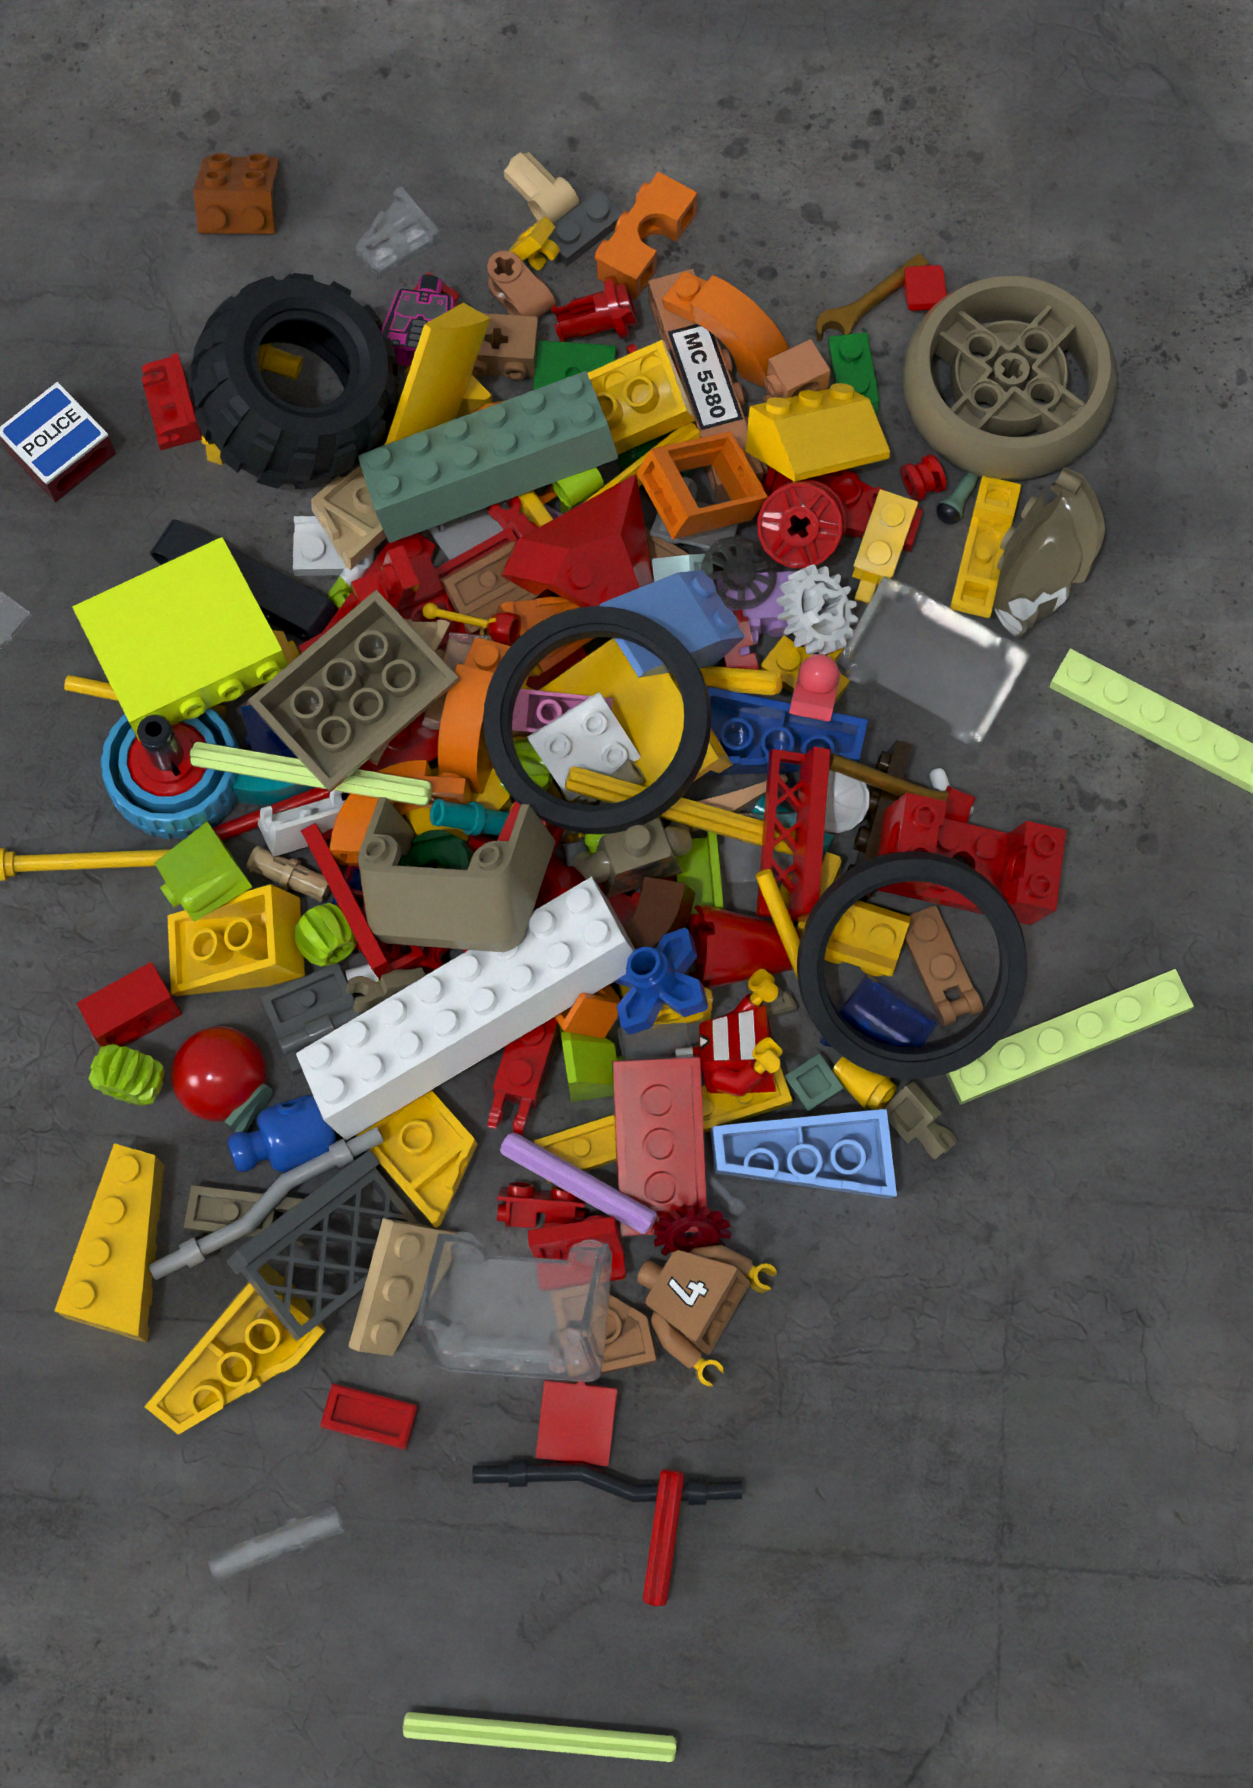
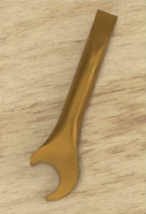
M918 253L860 299L848 305L828 309L821 313L816 324L815 335L817 341H821L822 333L828 329H836L842 335L852 334L858 322L868 311L904 284V269L906 267L926 266L929 262Z

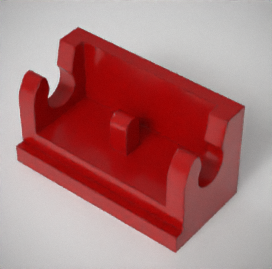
M178 353L142 366L143 375L147 376L142 377L141 380L160 450L202 440L200 428L196 422L194 405L190 398L186 375Z
M152 961L76 1003L100 1047L111 1044L120 1047L127 1046L182 1015Z

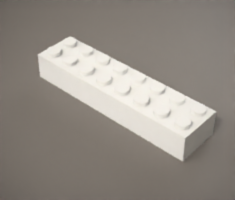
M588 878L533 911L523 940L512 950L506 952L468 950L297 1052L296 1056L323 1120L345 1140H348L572 1007L581 993L594 994L625 975L627 960L631 953L635 951V948L610 901L593 878Z

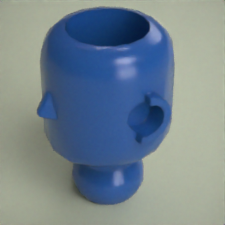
M313 1095L301 1096L263 1109L257 1116V1131L251 1133L236 1132L227 1139L235 1169L240 1172L250 1171L255 1168L258 1162L268 1159L274 1170L284 1173L329 1151L328 1147L337 1142L334 1129L323 1120Z

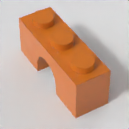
M659 171L650 183L645 182L637 193L636 203L632 209L621 214L615 226V233L609 241L603 240L595 253L594 260L597 261V279L604 282L606 277L615 275L619 284L624 282L628 284L632 298L637 300L648 284V281L651 280L657 271V250L644 244L642 240L650 235L659 234L677 242L697 214L698 192Z

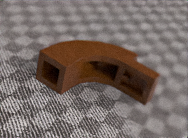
M645 876L636 911L623 926L634 948H656L663 935L685 928L690 918L696 893L684 883Z

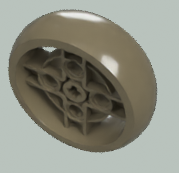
M994 276L970 282L953 290L938 301L921 319L910 339L903 361V392L909 415L916 429L932 450L945 461L964 472L978 477L985 476L1005 481L1028 480L1047 475L1070 464L1081 456L1099 436L1109 419L1115 401L1117 385L1116 361L1110 341L1101 323L1090 309L1075 296L1054 284L1039 279L1023 276ZM993 322V323L987 324V325H985V326L981 325V324H983V323ZM1028 349H1036L1041 354H1033ZM1066 349L1072 354L1082 371L1087 389L1085 403L1068 390V368L1063 353ZM980 352L986 357H976L972 353ZM935 354L951 365L950 383L955 404L951 408L946 405L939 395L931 375V363ZM1033 399H1042L1048 404H1038ZM986 402L990 404L992 407L983 408L979 406L977 403ZM1034 430L1040 433L1039 435L1028 437H1007L1026 434Z

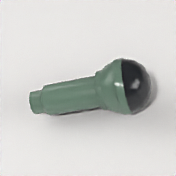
M967 473L966 476L962 477L952 494L937 504L936 514L941 522L950 525L962 519L964 503L975 488L978 476Z

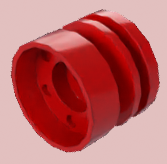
M816 477L795 482L790 480L783 483L763 502L757 517L758 537L764 551L777 563L789 568H806L810 565L824 562L840 545L848 527V509L842 495L829 482ZM794 515L799 519L805 517L809 519L810 524L806 527L807 534L802 529L796 532L792 528V525L796 522Z

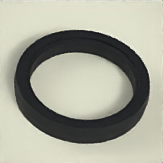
M606 606L581 607L555 614L539 622L526 631L507 650L499 662L487 690L483 714L486 747L498 778L509 794L520 805L529 804L539 819L568 831L583 834H611L626 831L629 827L644 825L654 820L671 808L689 789L702 767L707 753L711 731V704L704 677L696 661L685 646L664 627L641 614L626 609ZM592 637H612L635 643L647 649L671 671L678 683L684 705L682 737L677 752L667 769L653 784L639 794L607 805L575 804L549 794L540 788L524 770L518 758L513 740L512 719L514 706L525 679L534 667L548 654L577 640Z
M920 851L895 852L869 859L854 866L836 879L820 896L807 918L801 935L797 956V977L800 994L812 1022L822 1037L839 1054L855 1065L883 1076L902 1079H922L941 1076L967 1066L980 1058L1000 1040L1014 1020L1023 999L1027 979V951L1024 935L1013 908L1005 896L986 877L970 866L944 855ZM918 881L939 884L962 894L973 902L987 917L994 929L998 942L1000 963L993 994L986 1007L969 1026L944 1041L921 1047H898L875 1041L853 1028L840 1015L828 994L824 981L823 967L830 935L843 914L859 899L874 890L900 882Z

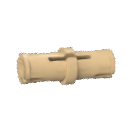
M258 845L253 849L248 859L246 870L279 883V888L283 890H295L320 903H323L329 895L331 889L325 877L302 866L300 860L293 857L290 860L280 856L273 857L270 851Z

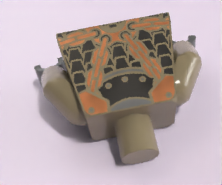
M655 818L644 825H635L629 827L626 831L602 836L593 855L589 853L588 846L585 844V837L578 838L577 842H562L561 844L566 865L574 866L586 880L592 877L596 884H602L606 897L611 898L642 887L645 876L666 879L681 874L682 869L677 856H683L691 850L692 839L688 825L664 818Z

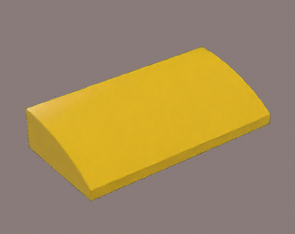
M462 303L424 324L385 445L456 419L490 317Z
M663 340L587 373L609 426L617 455L696 421L678 372Z

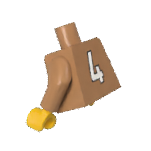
M723 1245L693 1248L689 1253L676 1250L671 1254L665 1267L648 1260L642 1265L637 1277L639 1284L651 1289L646 1297L645 1304L653 1311L651 1324L663 1348L685 1367H694L697 1379L706 1386L713 1385L703 1378L702 1373L705 1366L712 1364L721 1373H724V1370L719 1362L702 1358V1352L710 1355L749 1285L758 1293H765L771 1289L768 1285L760 1283L758 1273L765 1272L772 1277L777 1275L775 1267L771 1264L765 1263L756 1267L752 1265L751 1259Z

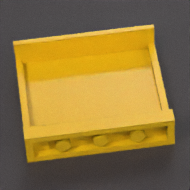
M614 638L539 690L585 696L595 695L600 692L605 698H613L612 712L641 756V758L635 761L645 777V782L639 784L641 786L649 787L667 769L677 752L684 726V705L675 677L672 673L638 677ZM712 729L710 731L707 753L695 780L710 770L721 773L733 765ZM562 791V794L564 795L565 799L569 802V800ZM582 795L578 796L577 798L573 799V800L570 801V802H571V803L574 802L576 799H578V798L581 797Z

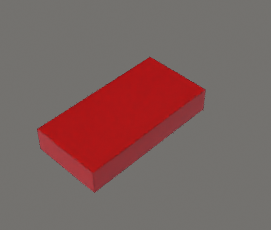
M332 1383L320 1427L407 1450L418 1406Z

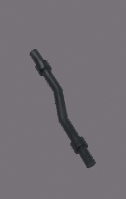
M508 1460V1465L473 1466L472 1472L473 1484L508 1483L509 1487H527L528 1482L580 1481L631 1502H656L659 1483L635 1484L584 1463L527 1464V1460ZM688 1478V1483H683L681 1501H688L689 1505H707L706 1500L742 1499V1481L706 1482V1478Z

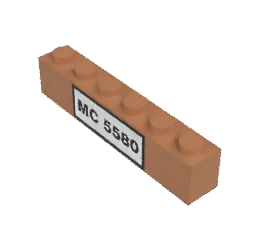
M693 269L686 270V272L695 275ZM684 271L649 280L648 302L660 338L665 342L672 361L679 370L680 380L696 419L693 423L700 430V438L731 431L738 445L743 449L745 457L757 479L762 483L763 475L768 473L767 464L745 451L749 416L744 417L741 406L744 405V398L740 384L738 382L732 383L729 372H732V362L726 348L721 350L718 338L704 327L665 310L662 298ZM712 464L704 466L716 503L730 499Z

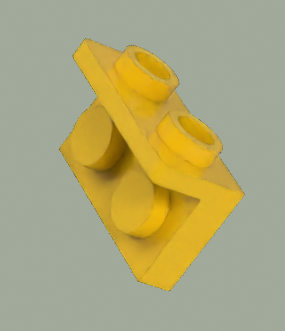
M858 900L843 914L830 935L824 960L837 964L849 963L860 967L863 972L872 976L886 975L892 977L911 917Z

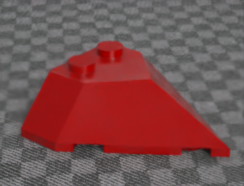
M637 473L516 540L500 576L534 595L549 589L579 607L599 606L603 602L653 583L654 579Z

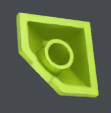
M560 1026L570 1101L578 1102L613 1096L612 1060H625V1056L616 1057L615 1044L606 1037L602 1039L564 1032Z

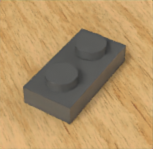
M598 189L553 224L555 229L548 239L557 244L560 250L557 257L566 266L570 265L613 232L619 217L623 213L601 189Z

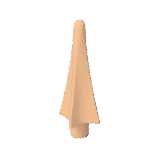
M785 774L779 775L784 783L788 781V777ZM767 781L698 802L739 813L761 798L763 794H766ZM688 826L692 833L699 830L698 828Z

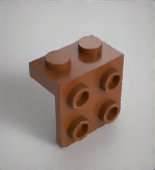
M215 153L204 158L193 189L198 233L275 234L276 216L273 190L279 171V159L269 157L264 153H254L247 157H231L227 153Z

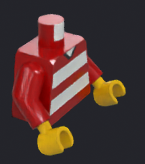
M759 969L752 974L748 987L754 993L746 994L733 1011L722 1017L703 1021L699 1025L700 1046L680 1048L675 1051L676 1057H700L701 1071L706 1090L711 1094H730L743 1097L747 1093L776 1092L775 1072L780 1067V1059L778 1057L781 1056L783 1050L773 1041L767 1008L763 1006L762 1001L767 1003L774 1001L778 996V987L774 984V977L765 969Z

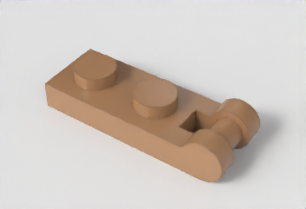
M934 905L908 915L911 917L905 935L904 944L941 1025L945 1027L955 1023L956 1017L966 1013L973 1016L982 1012V1001L972 986L937 906ZM957 989L960 998L949 1002L944 993Z

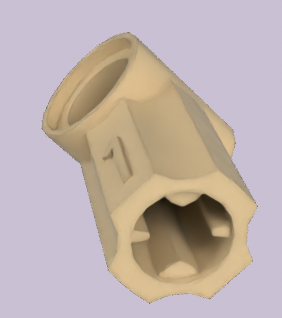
M529 152L518 153L510 160L509 165L504 170L505 179L528 201L529 208L538 221L546 216L554 224L579 205L578 196L572 186L562 177L555 179Z

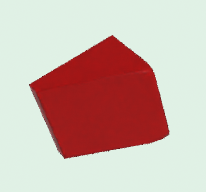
M941 265L908 266L904 269L903 294L908 310H930L947 295L944 271Z

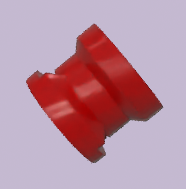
M933 454L922 457L921 462L918 464L908 463L900 467L902 483L911 500L919 502L925 499L926 494L930 492L937 494L945 491L947 488L942 466Z

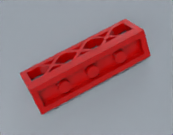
M813 747L806 754L772 749L769 752L760 871L771 869L776 876V883L780 881L790 893V906L787 910L792 921L805 923L820 895L830 749ZM780 762L800 765L799 783L791 789L788 788L779 776ZM797 789H799L798 799L793 794ZM778 790L782 793L779 799H777ZM785 799L797 812L796 823L788 830L785 829L776 817V806ZM776 830L779 837L774 840V831ZM794 830H795V840H794V839L792 838V836L790 835V833H792ZM782 840L794 853L793 864L784 871L772 858L773 847ZM791 871H792V880H790V879L787 877V874H789ZM758 885L756 916L772 918Z
M314 823L301 830L364 956L378 979L381 980L383 974H388L397 969L406 970L427 959L420 946L410 945L413 952L390 963L385 954L388 943L379 942L372 933L367 923L365 905L363 904V907H361L357 899L364 900L363 891L352 889L350 886L355 868L359 869V866L345 865L347 868L344 874L341 866L329 850L333 828L322 833L317 824Z

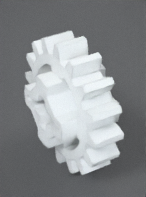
M810 565L788 575L789 581L780 585V589L785 595L776 599V603L784 607V612L777 615L778 619L786 620L788 624L784 634L789 635L793 633L796 636L794 646L797 648L806 644V653L809 655L816 652L826 655L847 645L846 640L855 635L850 625L857 623L858 618L852 615L850 610L856 607L857 603L852 600L848 601L846 596L851 588L849 586L841 588L839 585L841 575L836 574L829 577L828 567L824 566L817 569L815 565Z

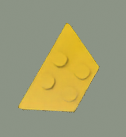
M430 1090L355 1136L357 1137L375 1127L378 1128L384 1143L370 1149V1151L436 1229L441 1225L478 1144L475 1138L445 1104Z

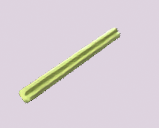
M196 742L190 750V761L195 767L326 789L297 758L203 742ZM357 769L334 791L374 798L386 797L391 801L426 806L432 796V784L425 780Z
M416 1712L406 1713L403 1722V1736L412 1739L672 1762L676 1756V1738L667 1735Z

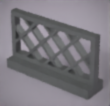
M370 1150L242 1245L226 1261L236 1275L242 1272L296 1342L364 1289L369 1269L355 1267L356 1246L375 1248L377 1240L357 1237L359 1216L380 1219V1227L383 1218L420 1224L378 1172L376 1167L380 1162ZM370 1183L382 1197L381 1211L360 1207L361 1190ZM352 1198V1206L343 1205ZM331 1213L351 1215L349 1236L327 1232L328 1219ZM320 1223V1231L310 1230ZM304 1237L319 1240L317 1261L294 1258L297 1239ZM327 1241L349 1244L347 1266L325 1262ZM287 1248V1257L278 1255ZM267 1262L286 1265L284 1287L268 1285L257 1270ZM293 1267L316 1270L314 1291L292 1288ZM324 1271L346 1274L345 1292L343 1294L322 1293ZM354 1276L363 1277L353 1285ZM277 1295H282L283 1300L281 1301ZM291 1297L313 1300L312 1318L302 1326L289 1311ZM321 1301L330 1302L329 1305L321 1310Z

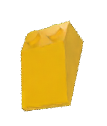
M272 884L244 892L196 922L191 919L185 910L167 915L171 995L183 996L269 987L305 977L304 956L298 950L295 942V926L301 918L300 897Z

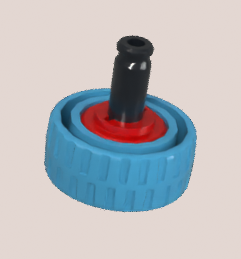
M209 708L199 717L186 719L173 726L162 715H148L140 721L137 728L140 741H138L125 714L111 728L102 748L103 755L101 756L100 766L103 772L101 775L114 806L133 827L143 830L146 834L153 837L185 839L207 821L211 827H215L232 811V807L238 800L231 786L233 783H236L238 774L195 767L190 761V750L196 742L240 749L232 730L218 712Z

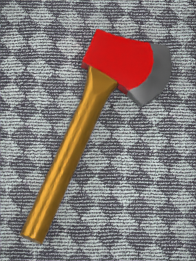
M835 753L830 755L829 769L898 796H903L908 792L946 801V819L963 823L968 821L970 810L975 800V797L970 793L949 785L945 791L926 789Z

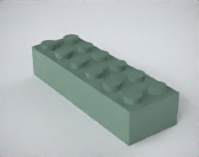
M587 371L358 455L374 510L389 543L619 459L609 426Z

